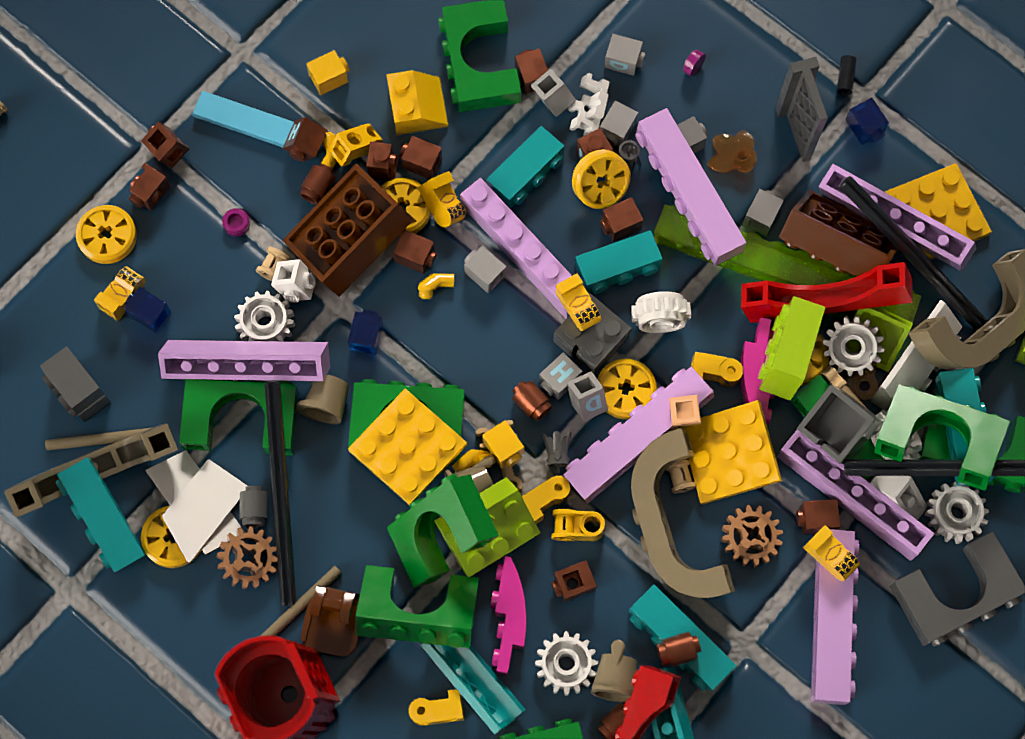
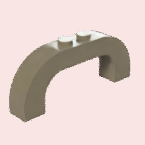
M1025 249L1007 252L992 265L1002 286V305L992 319L964 342L960 341L953 333L945 316L925 319L908 333L919 353L929 363L945 370L978 367L996 360L1003 349L1015 344V339L1025 331Z
M161 424L42 472L6 489L4 492L16 518L63 496L56 484V481L59 480L57 474L88 456L103 479L145 461L158 459L177 451L178 448L168 424Z
M680 428L665 433L653 440L643 450L635 464L631 480L632 498L635 505L632 513L636 525H640L642 529L641 545L644 552L649 553L651 562L659 576L676 591L698 598L730 594L735 592L727 564L706 570L693 569L681 560L675 547L661 500L659 485L662 475L669 466L678 461L694 457L687 430Z

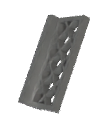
M817 57L790 63L775 106L778 118L787 116L803 162L811 160L828 119L815 83V77L820 67Z

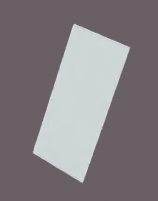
M185 450L145 471L171 505L200 469ZM231 512L228 513L201 549L204 554L220 547L221 542H229L226 537L227 534L231 533L235 537L237 536V529L241 526Z

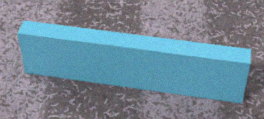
M202 91L192 113L195 118L282 148L294 123L293 121Z

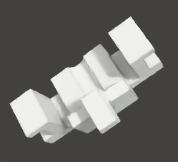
M591 73L582 77L580 87L595 94L591 97L584 94L581 101L576 100L568 108V111L572 113L576 110L578 111L577 117L571 121L569 130L574 131L580 128L584 130V136L599 128L609 95L607 94L609 81L605 79L598 82L592 80L593 74ZM584 106L588 107V112L584 110Z

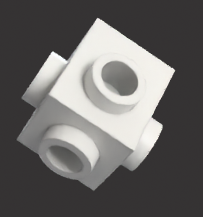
M301 260L277 262L271 286L288 302L296 303L300 300H311L313 289L316 285V276Z

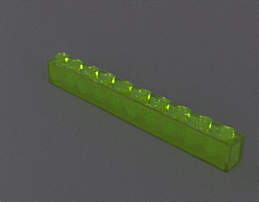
M665 204L654 231L653 237L655 242L713 263L711 259L707 260L701 250L702 243L698 236L694 237L688 228L689 221L685 214L681 215L676 205L669 206ZM741 232L747 242L744 251L718 264V266L760 281L769 280L792 285L830 284L857 277L849 272L841 273L834 269L833 264L824 260L818 261L811 258L806 251H794L787 248L781 242H769L753 232ZM912 290L913 303L879 308L913 323L921 296L915 294V291ZM851 310L846 312L855 315L857 310Z

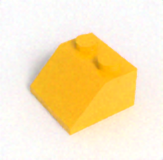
M414 70L387 74L397 135L448 127L440 77Z

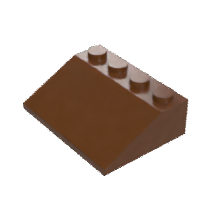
M356 163L282 241L325 286L340 297L408 227L414 218Z
M810 189L793 207L779 235V238L784 240L787 246L794 249L800 248L808 252L811 258L818 261L824 260L833 264L834 269L841 273L849 272L855 276H860L876 266L891 264L898 252V249L871 221Z

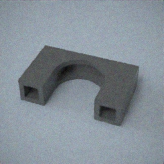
M993 531L969 543L962 549L980 582V594L973 607L956 610L942 604L935 597L920 569L889 586L923 646L932 643L933 647H936L949 640L946 634L956 630L959 635L974 627L971 621L980 617L984 622L998 614L996 608L1005 604L1006 608L1009 609L1022 602L1020 596L1025 594V585Z

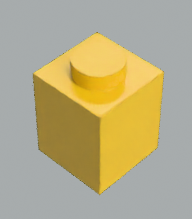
M335 50L306 63L309 76L320 96L348 83L347 72L350 69L344 57L339 58Z
M506 420L482 435L484 445L491 455L495 457L500 468L506 465L512 467L522 460L521 455L524 454V446Z

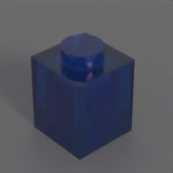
M873 98L851 108L845 119L861 145L869 141L875 143L883 138L889 124Z
M141 287L138 288L136 293L132 292L125 302L124 309L128 316L154 333L158 331L171 313L167 303Z
M371 310L355 311L348 338L350 350L373 355L377 354L384 325L383 319L378 313Z

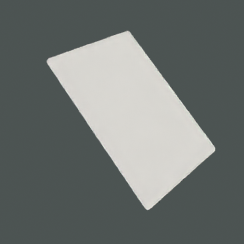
M209 459L162 515L187 562H191L239 501L240 492L245 491L247 486Z

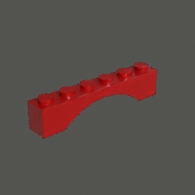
M901 262L879 265L855 278L830 284L792 285L769 280L742 284L741 308L750 323L759 322L760 318L770 319L771 321L775 320L777 315H780L783 305H789L793 296L824 306V314L913 303L912 277L906 263Z
M650 665L640 666V669H637L634 673L632 696L625 702L623 709L625 719L623 725L617 729L615 739H641L648 726L659 714L673 705L681 676Z

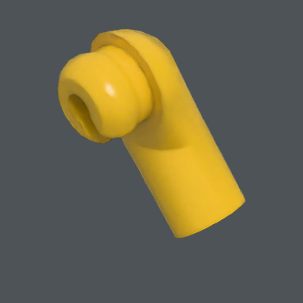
M327 132L321 143L326 150V155L321 164H325L333 170L337 161L328 149L336 135L332 132Z
M430 274L418 285L419 297L421 299H431L433 297V290L437 287H454L455 275Z
M471 449L452 465V468L456 472L468 469L491 455V453L485 450Z

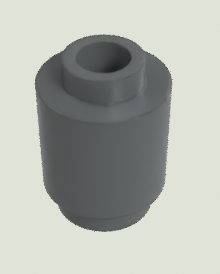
M246 486L245 491L240 492L239 519L242 520L243 527L260 528L265 526V520L268 519V492L262 491L261 486Z

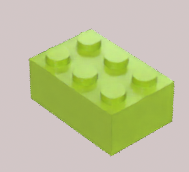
M793 296L789 305H783L780 315H777L772 327V331H774L773 338L769 340L765 350V355L768 356L758 374V379L762 380L759 390L787 400L792 399L805 379L824 314V306Z
M507 477L479 493L499 534L496 539L483 548L462 554L445 519L441 516L435 520L456 562L468 578L540 534L519 490Z

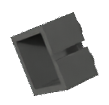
M590 293L591 301L597 307L602 321L584 331H580L569 315L554 332L553 342L571 357L575 354L577 346L579 350L576 354V362L588 372L592 371L596 375L630 338L632 328Z
M67 346L40 365V368L45 373L41 378L73 418L79 416L85 422L111 403Z
M831 384L796 429L816 445H821L820 448L839 464L844 465L845 460L853 459L882 423V420L840 387Z

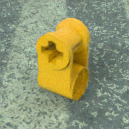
M555 509L552 511V515L555 517L554 533L551 534L552 540L597 541L604 535L605 521L598 512ZM564 520L566 521L565 530H563ZM589 521H596L599 523L600 528L596 532H588L585 529V524Z

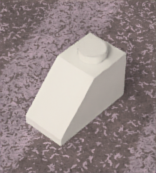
M874 476L870 483L917 520L928 507L910 476Z

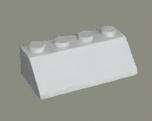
M940 300L927 319L945 316L953 333L960 340L961 337L957 334L961 330L962 325L947 304ZM911 341L871 399V402L887 411L890 408L899 384L906 387H915L919 391L924 392L932 381L928 376L932 370L938 372L940 368L929 363L919 353L913 341Z

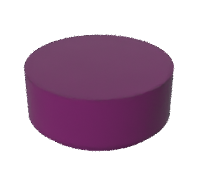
M698 49L694 50L686 59L683 72L691 77L696 75L706 59V54Z
M230 209L223 216V227L231 236H242L250 228L249 217L242 209Z

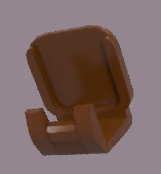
M317 585L314 597L309 601L301 631L303 644L317 649L321 653L340 657L351 655L355 651L359 636L355 635V620L360 594Z

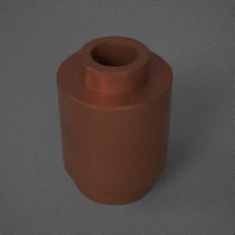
M325 164L313 165L300 186L302 190L299 195L306 201L316 205L336 180V177L333 175L334 171Z
M522 381L512 391L514 393L512 400L529 418L533 417L535 421L542 419L552 409V405L549 403L550 399L533 381L527 383Z
M689 631L662 639V643L656 644L663 667L668 665L674 667L697 660V653L701 652L697 636L691 637Z
M621 702L600 720L601 724L597 727V730L605 739H615L617 729L623 725L625 714L623 713L624 705Z

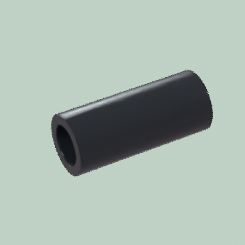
M844 55L841 57L837 93L841 95L852 94L857 60L854 56Z

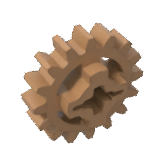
M747 505L745 513L737 508L735 510L736 518L731 515L727 517L726 520L730 525H723L722 531L727 533V535L721 538V542L729 544L724 551L725 553L731 551L734 553L733 561L741 558L742 566H746L748 561H752L753 566L757 567L760 559L764 564L770 561L768 554L772 557L777 555L778 552L774 547H781L783 542L778 540L777 537L783 534V530H776L775 528L780 522L778 519L773 521L769 519L772 514L771 511L764 515L762 514L761 506H758L756 511H752L751 506ZM745 519H756L757 522L747 523ZM765 527H767L769 530L770 542L769 539L765 536ZM734 531L739 536L740 544L738 546L734 540ZM753 531L757 535L752 541H750L747 539V537ZM754 549L760 552L757 554L746 553L747 550Z
M240 527L237 529L236 537L229 533L226 536L229 543L221 542L219 545L224 552H218L216 558L223 560V562L218 564L217 568L226 570L223 579H227L230 576L233 578L232 586H235L239 581L242 582L243 589H246L249 583H252L253 587L257 588L259 586V579L264 583L269 580L266 573H275L276 569L271 564L278 563L277 557L272 556L277 551V548L269 546L273 539L272 537L262 538L263 530H260L258 534H253V527H249L247 533H244ZM243 540H251L256 542V544H245ZM231 548L235 554V561L232 564L229 561ZM264 551L266 554L265 567H263L260 561V556ZM251 553L254 556L251 560L252 563L250 561L244 563L242 561L244 554L249 555ZM248 571L253 576H244L239 574V572Z

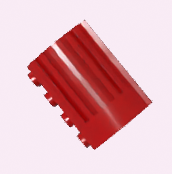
M259 636L241 642L223 657L215 672V677L220 686L217 689L218 695L224 705L228 704L232 713L229 716L231 725L237 733H241L243 739H314L318 736L317 731L324 732L327 729L326 722L332 723L335 718L333 713L335 704L340 702L317 649L278 636ZM287 686L295 687L298 692L296 700L292 703H287L282 698V692Z

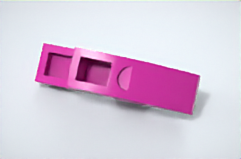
M760 318L756 328L754 343L745 341L742 348L740 363L743 366V374L740 381L744 404L759 400L766 424L769 425L772 409L768 408L769 399H774L775 395L759 390L762 380L758 379V374L768 356L765 355V350L769 340L773 338L774 331L770 329V319Z
M505 556L504 564L498 563L496 580L501 581L499 592L493 591L491 608H496L495 616L505 618V621H499L497 638H502L500 650L494 649L492 666L497 667L496 674L508 676L512 648L524 650L526 608L517 569L511 557Z

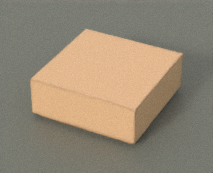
M697 395L669 398L673 427L701 424Z

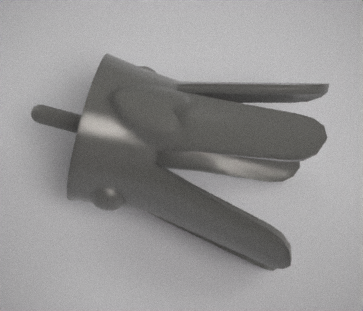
M626 140L619 146L617 154L627 163L631 174L634 161L637 162L638 166L642 165L639 157L640 147L635 141Z
M559 431L554 432L553 439L542 434L548 453V458L546 459L547 466L557 467V474L560 473V467L569 465L570 459L567 454L571 432L564 436L562 441Z

